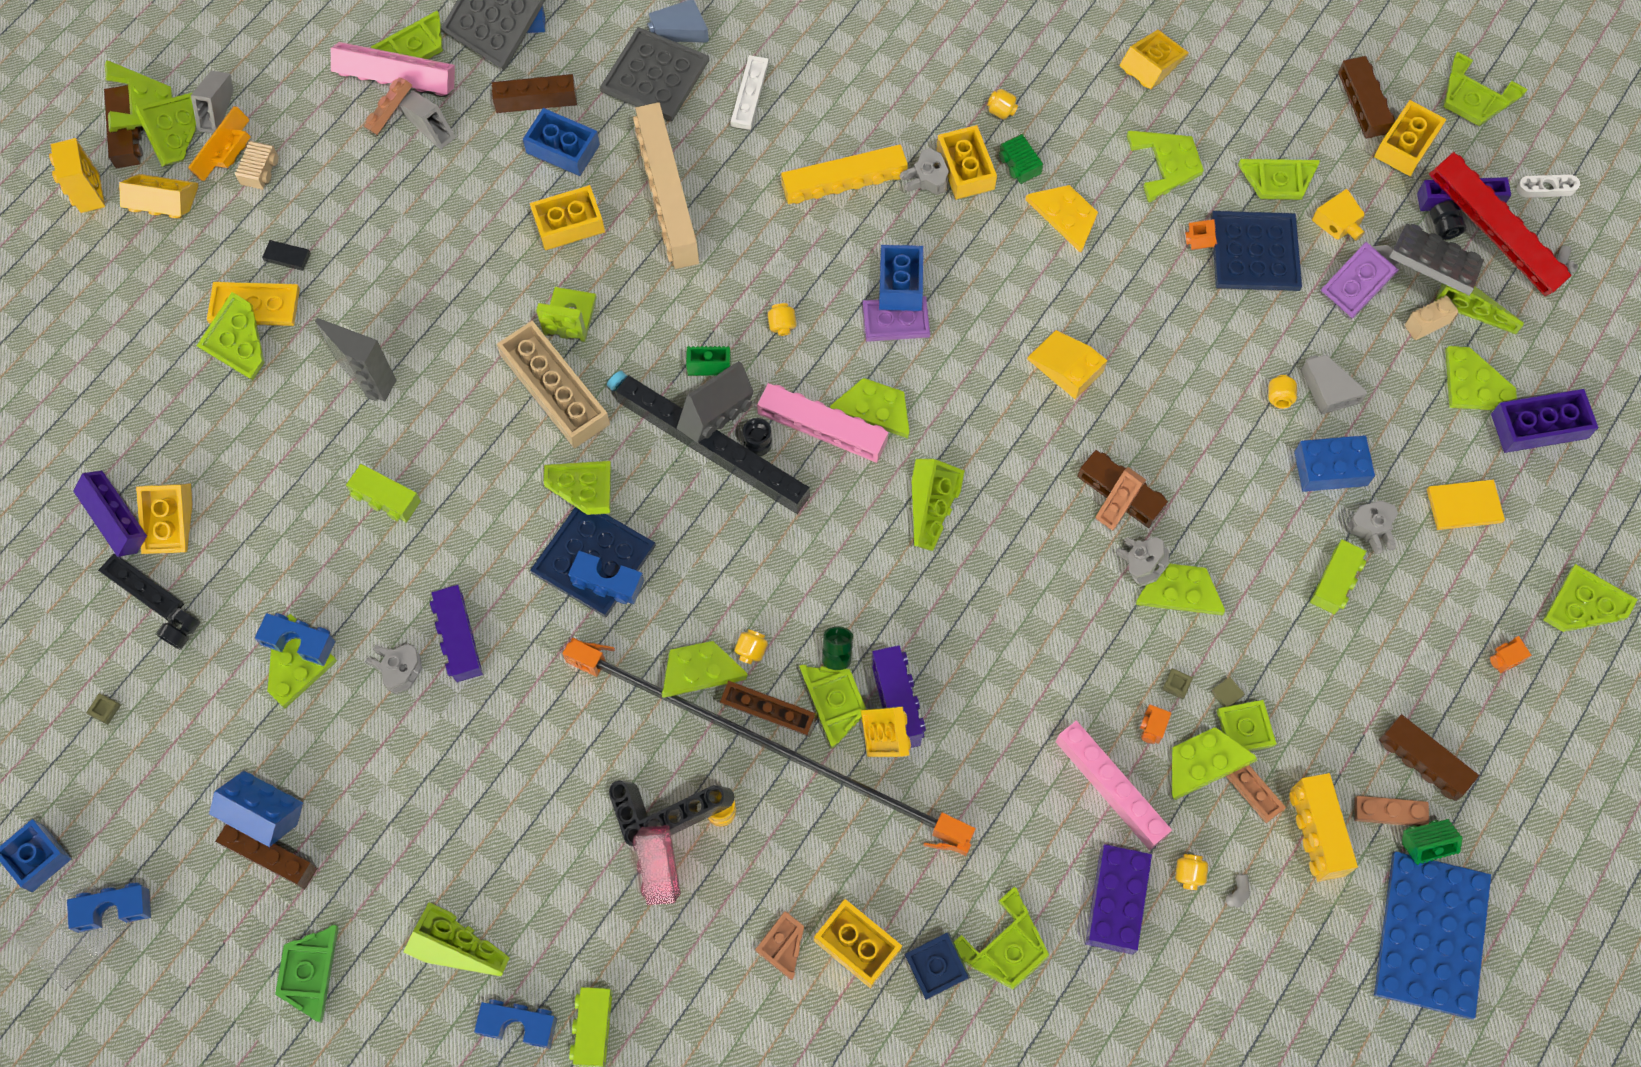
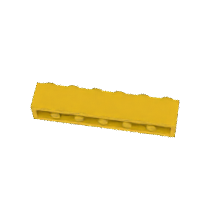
M900 144L782 172L781 184L787 203L798 204L813 198L819 199L826 195L840 194L851 189H861L872 184L878 185L884 181L899 180V175L908 169V164Z

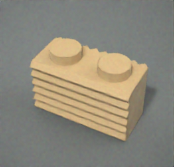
M253 141L248 142L237 172H235V176L242 186L245 185L246 187L249 186L263 190L265 184L270 182L271 170L273 166L277 165L279 159L274 146Z
M1448 296L1441 297L1440 300L1438 299L1429 305L1427 304L1426 307L1423 306V308L1412 312L1405 323V328L1414 340H1418L1450 324L1455 315H1457L1458 309Z

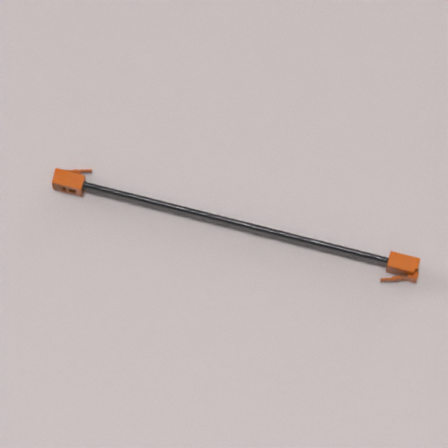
M572 637L570 643L568 642L562 654L566 663L598 677L602 670L934 828L932 836L948 844L924 843L923 846L941 850H952L967 856L971 847L969 843L976 828L943 812L939 819L933 818L677 695L663 698L662 688L606 662L603 653L600 651H615L614 647L596 643H585Z

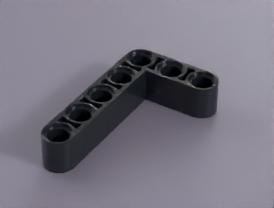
M618 780L613 782L609 788V796L626 844L643 848L651 846L732 806L735 798L730 788L713 785L648 816L636 784ZM625 788V789H626V792H625V795L623 796L622 792H623V789ZM719 792L722 794L720 802L717 800ZM701 802V810L698 812L697 805ZM631 810H633L632 818H630ZM680 812V813H681V819H680L679 822H678V821H677V815H678V813ZM660 822V823H661V828H660V830L658 831V830H657V824ZM640 831L641 837L638 841L637 835Z

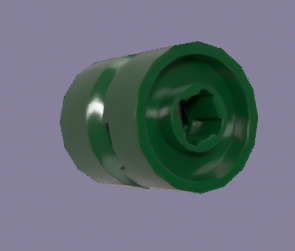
M834 626L825 630L823 634L822 663L828 669L843 670L850 666L853 633L849 629Z

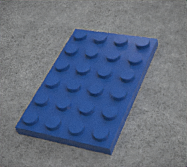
M1392 853L1374 996L1471 1020L1476 1019L1491 874L1437 861L1431 862L1430 860L1417 865L1408 854Z

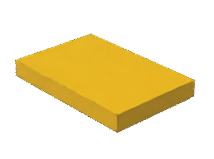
M1494 480L1429 486L1426 489L1437 530L1500 524L1505 521Z

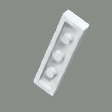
M749 55L733 111L731 127L751 130L767 73L769 59Z

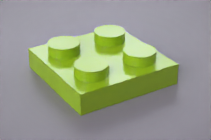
M1264 700L1218 708L1217 714L1222 732L1248 751L1275 747L1277 744Z

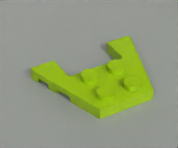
M1457 51L1452 62L1444 108L1480 127L1522 98L1528 90L1511 81L1501 95L1465 76L1464 74L1472 64L1473 59Z
M106 60L104 65L105 80L128 84L130 114L109 112V132H116L122 128L133 130L135 127L142 126L135 111L137 106L172 98L171 86Z
M1141 131L1127 132L1131 151L1153 148L1163 178L1144 183L1143 188L1148 203L1156 200L1162 194H1168L1173 188L1179 185L1183 186L1203 175L1204 169L1192 136Z
M1015 886L999 900V904L1015 921L984 950L978 953L962 935L954 941L964 964L1012 990L1016 989L1049 958V953Z

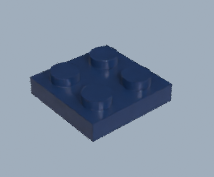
M949 932L904 954L925 1000L971 978Z

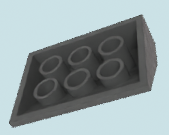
M317 318L315 322L337 363L365 393L367 398L385 402L397 380L378 341Z

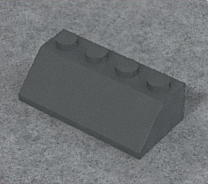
M736 362L687 395L677 426L679 431L698 443L704 438H709L717 429H722L730 420H735L743 411H748L752 405L751 398L754 391L741 362Z

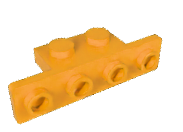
M234 106L189 165V170L199 180L205 181L215 166L224 168L231 166L235 162L237 155L246 147L248 140L251 138L246 131H242L249 122V118L238 107Z

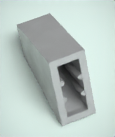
M211 70L191 94L197 131L214 133L223 121L234 92L230 73Z
M412 91L402 99L399 106L405 117L438 149L441 150L456 138L438 105L415 91Z
M1315 355L1308 358L1301 369L1321 415L1360 404L1368 394L1358 382L1327 355L1320 357Z

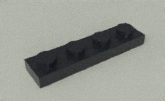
M114 553L98 570L167 621V617L174 607L181 609L184 605L175 596L126 561L117 557Z

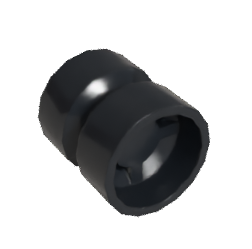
M1452 200L1439 203L1430 210L1431 219L1436 225V231L1442 240L1456 238L1463 234L1467 228L1463 217L1459 216L1460 210L1458 205Z
M753 418L744 424V447L759 456H763L770 451L772 447L771 426L766 420Z
M174 607L167 617L168 623H163L155 634L171 646L182 650L189 640L187 635L193 634L200 625V622L185 611Z

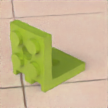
M554 287L550 305L538 303L536 309L543 334L546 336L548 334H557L563 339H569V337L580 338L581 342H585L597 300L596 294Z

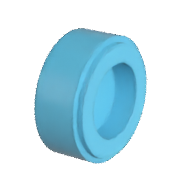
M622 370L615 373L607 382L608 388L611 391H616L627 375Z

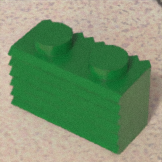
M1023 134L1001 143L999 158L1003 164L1006 163L1013 179L1017 178L1019 183L1023 184L1027 180L1029 181L1042 174L1043 162Z
M688 346L686 353L688 376H717L731 366L730 347Z
M1449 819L1433 820L1426 825L1419 827L1410 826L1404 830L1402 845L1414 862L1419 865L1429 860L1432 862L1438 858L1441 859L1442 857L1445 858L1446 856L1459 854L1463 838Z

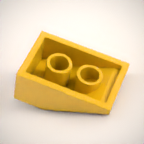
M1157 29L1130 46L1119 66L1128 75L1135 77L1144 87L1151 90L1160 84L1186 58L1189 52Z
M1057 330L1027 357L1028 361L1075 400L1104 372L1107 359L1091 346Z
M191 483L136 487L139 525L147 535L141 546V554L187 552L193 506Z

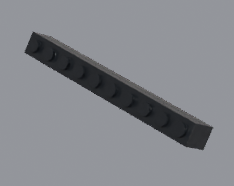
M630 375L626 377L616 390L618 403L797 515L810 498V487L720 431H714L709 438H704L698 443L677 429L683 408Z

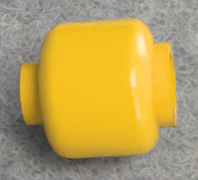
M999 89L997 92L993 91L986 104L989 106L988 111L1001 119H1006L1009 115L1013 116L1018 108V105L1015 104L1016 96L1003 89Z
M787 303L775 304L767 313L769 329L772 332L778 333V336L790 335V331L797 326L795 310Z
M1279 375L1273 378L1268 385V399L1270 403L1282 409L1294 404L1297 400L1296 381L1287 375Z
M750 629L747 632H742L734 649L735 653L740 655L739 660L751 665L753 661H761L768 646V642L764 639L765 635Z
M1184 854V857L1177 860L1175 879L1177 882L1183 883L1184 889L1197 890L1198 886L1206 884L1208 863L1203 860V856Z

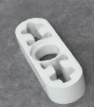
M1574 175L1525 176L1520 180L1516 189L1518 194L1525 198L1572 196L1579 188L1580 181ZM1543 183H1550L1553 186V189H1546L1543 186Z

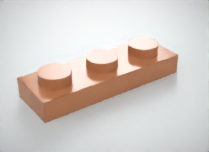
M400 77L395 79L391 83L390 90L386 96L379 100L376 110L367 117L364 127L378 135L410 90L412 84Z
M1127 467L1095 518L1113 531L1129 509L1146 479Z
M1250 765L1226 776L1266 824L1286 808Z
M1356 796L1354 798L1355 821L1417 827L1429 823L1428 802Z

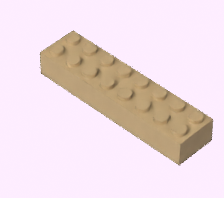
M660 102L635 107L636 116L633 117L637 141H639L641 157L644 160L645 172L648 175L649 188L653 195L654 207L657 210L658 223L662 230L664 245H666L668 261L673 262L674 269L699 264L697 242Z

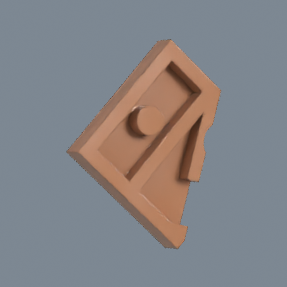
M784 911L754 951L788 979L792 980L795 975L804 926Z

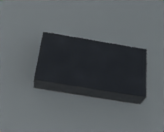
M269 240L262 259L265 262L303 271L311 252L309 249Z

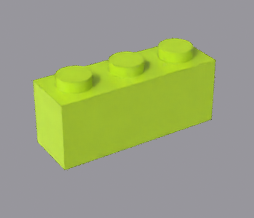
M363 464L358 466L346 484L350 491L349 495L359 502L362 500L368 502V505L376 511L383 510L387 512V515L395 521L400 519L407 523L421 502L416 492Z
M1341 539L1335 547L1309 603L1334 615L1339 609L1343 610L1349 600V597L1346 596L1348 590L1352 591L1358 581L1355 575L1357 571L1361 572L1367 560L1363 558L1367 551Z
M581 987L580 994H576L575 1009H578V1017L573 1019L572 1034H576L575 1045L570 1046L569 1059L573 1060V1065L576 1067H606L613 997L611 989Z

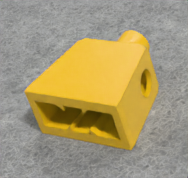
M1347 189L1317 208L1312 218L1314 223L1335 239H1341L1349 234L1357 241L1365 234V231L1359 226L1365 214Z

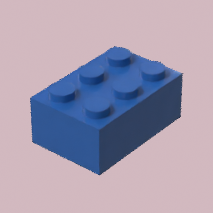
M545 108L541 110L523 138L527 154L578 176H581L600 146L596 130Z
M881 245L879 310L922 311L924 246Z
M1366 435L1300 441L1294 451L1302 492L1365 487L1375 477Z
M242 771L214 791L209 814L270 847L298 825L303 802L254 775Z

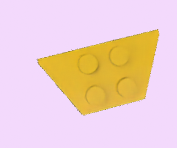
M1070 185L1026 195L1025 200L1081 253L1097 218L1098 211Z

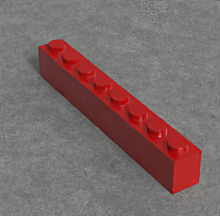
M1452 152L1429 173V176L1545 297L1555 292L1572 276L1567 266L1559 262L1554 257L1553 252L1539 241L1538 236L1527 229L1523 220L1509 210L1507 203L1501 201L1495 195L1494 190L1484 184L1479 174L1465 164L1462 156Z

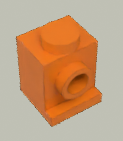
M1215 220L1189 223V232H1185L1186 243L1191 244L1192 250L1214 248V245L1217 244Z
M1517 636L1509 643H1504L1495 649L1497 653L1490 657V662L1502 674L1525 662L1532 655L1521 638Z
M1149 704L1144 713L1146 716H1144L1140 725V729L1143 730L1141 739L1149 744H1159L1164 736L1171 712Z

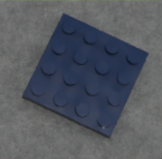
M1212 211L1211 220H1215L1217 244L1213 248L1216 288L1301 290L1302 277L1296 213Z
M575 507L530 569V572L606 618L617 603L614 597L608 595L602 597L595 594L591 589L585 588L583 590L576 588L570 581L568 574L578 551L599 557L602 563L599 575L603 578H612L618 573L621 565L639 571L656 547V543L607 514L587 515Z

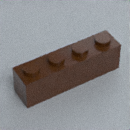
M1367 56L1343 60L1338 74L1365 138L1386 135L1395 123V117L1389 110L1387 98L1382 94L1380 82L1376 80L1372 64L1369 63Z
M573 74L491 82L492 99L496 113L577 105Z
M128 85L104 89L108 157L116 169L141 165L140 156L143 155V151L139 143V139H141L140 128L135 127L133 130L122 128L116 132H109L108 115L110 111L130 114Z
M1095 450L1082 465L1077 477L1107 498L1126 468L1114 463L1107 454ZM1145 482L1126 513L1147 528H1150L1165 510L1168 500L1165 499L1162 493L1149 488Z
M731 681L727 682L720 701L721 704L807 737L811 736L818 715L812 711Z
M1402 714L1393 721L1379 739L1387 751L1399 756L1407 767L1418 771L1426 782L1437 786L1448 799L1459 800L1479 777L1478 773Z
M228 824L224 826L215 841L224 848L304 890L318 869L310 862L275 844L268 847Z

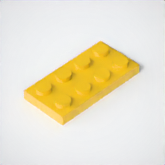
M213 282L207 314L209 324L212 323L233 292L253 305L257 325L294 326L300 292L298 284Z
M903 707L861 710L867 757L909 756L911 742L906 734L907 715L903 711Z

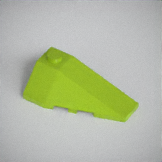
M1441 283L1435 301L1440 300L1441 297L1448 296L1458 309L1459 314L1513 334H1517L1523 327V321L1476 286L1469 296Z
M936 459L915 460L912 475L914 546L928 551L934 550L943 531L942 524L945 517L950 516L952 512L950 507L953 500L958 498L961 492L965 470Z
M428 902L403 953L425 963L502 976L510 957L488 940L482 941L473 934L475 930L467 926L465 928L456 921L457 917L453 913Z

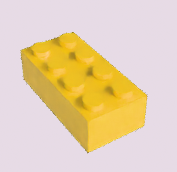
M1327 773L1302 778L1290 789L1289 798L1292 806H1295L1297 811V826L1299 829H1302L1304 835V850L1307 853L1309 852L1311 859L1309 864L1310 871L1313 876H1316L1317 882L1345 877L1357 869L1358 865L1331 775Z

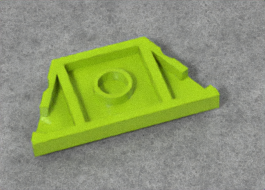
M435 11L376 43L371 48L430 59L443 51L439 12Z
M1240 159L1238 166L1260 199L1302 200L1320 160Z
M862 378L830 405V408L833 410L839 409L850 417H859L870 425L883 427L887 432L905 438L909 437L910 432L904 391Z
M1169 563L1156 582L1145 586L1136 601V605L1222 616L1225 613V608L1211 577L1204 567Z
M714 641L671 649L668 654L662 697L665 698L727 684L728 681H743L747 679L748 674Z
M800 665V672L829 745L833 749L862 719L861 710H866V707L850 669L832 670L823 666L815 668Z
M1214 727L1172 747V796L1174 800H1177L1258 760L1253 753Z

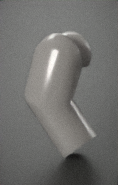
M1564 245L1560 248L1557 260L1565 264L1569 273L1572 274L1577 271L1578 265L1574 261H1569L1572 249Z
M1248 875L1236 876L1237 890L1233 894L1226 896V903L1229 907H1241L1249 898Z

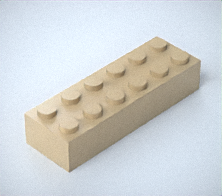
M533 321L496 344L500 356L574 449L610 425L608 413Z

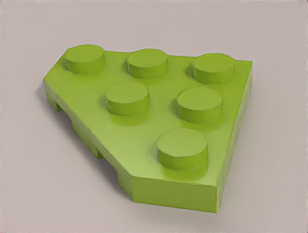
M192 93L135 108L162 167L179 163L185 157L187 147L196 129L191 99Z
M232 292L196 346L253 381L265 363L254 309L250 302Z
M1448 346L1445 349L1449 408L1494 410L1501 402L1517 400L1516 388L1470 347Z
M611 461L544 465L543 481L546 488L587 515L610 513Z
M1575 564L1569 571L1543 621L1562 632L1623 621L1629 617L1638 599Z
M291 613L287 616L289 621L296 622L297 619ZM292 639L287 642L282 652L271 649L267 692L286 709L337 662L331 653L325 666L303 660L297 653L301 639Z

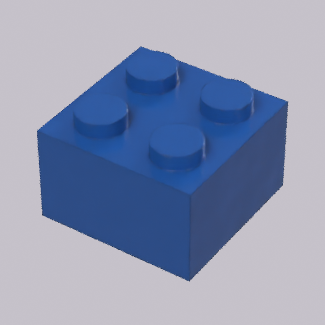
M34 819L30 820L0 845V863L21 888L30 892H34L72 859L48 829Z

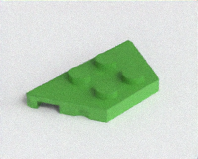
M337 925L329 926L328 929L316 934L312 933L304 936L301 940H294L284 944L275 995L318 1023H323L339 929Z

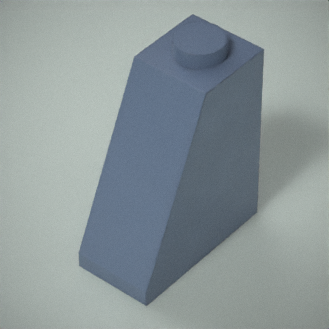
M687 0L649 13L650 22L647 23V27L654 34L674 42L706 43L709 41L708 28L694 0Z

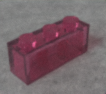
M669 825L641 827L633 839V847L637 851L639 858L637 870L642 875V896L646 898L647 905L675 903L681 891Z

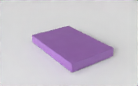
M1365 242L1321 291L1351 318H1354L1399 270L1369 243Z
M923 296L922 311L879 310V299L863 300L866 342L930 337L926 296Z

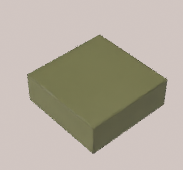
M1172 668L1162 690L1183 700L1193 677Z
M1231 677L1224 680L1211 691L1223 707L1232 706L1245 695Z
M99 693L86 714L108 725L121 705Z

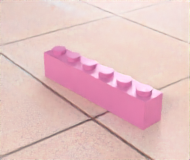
M338 42L331 47V71L337 72L341 76L352 75L357 76L360 80H377L380 84L392 83L400 77L411 83L412 88H415L417 91H432L440 96L447 95L454 89L455 65L342 42Z
M768 383L757 404L758 414L876 463L888 442V432L883 427L870 425L859 417H850L839 409L833 410L828 408L820 401L806 399L800 393H791L780 385Z
M1077 720L1058 735L1056 739L1058 746L1149 851L1169 835L1172 829Z

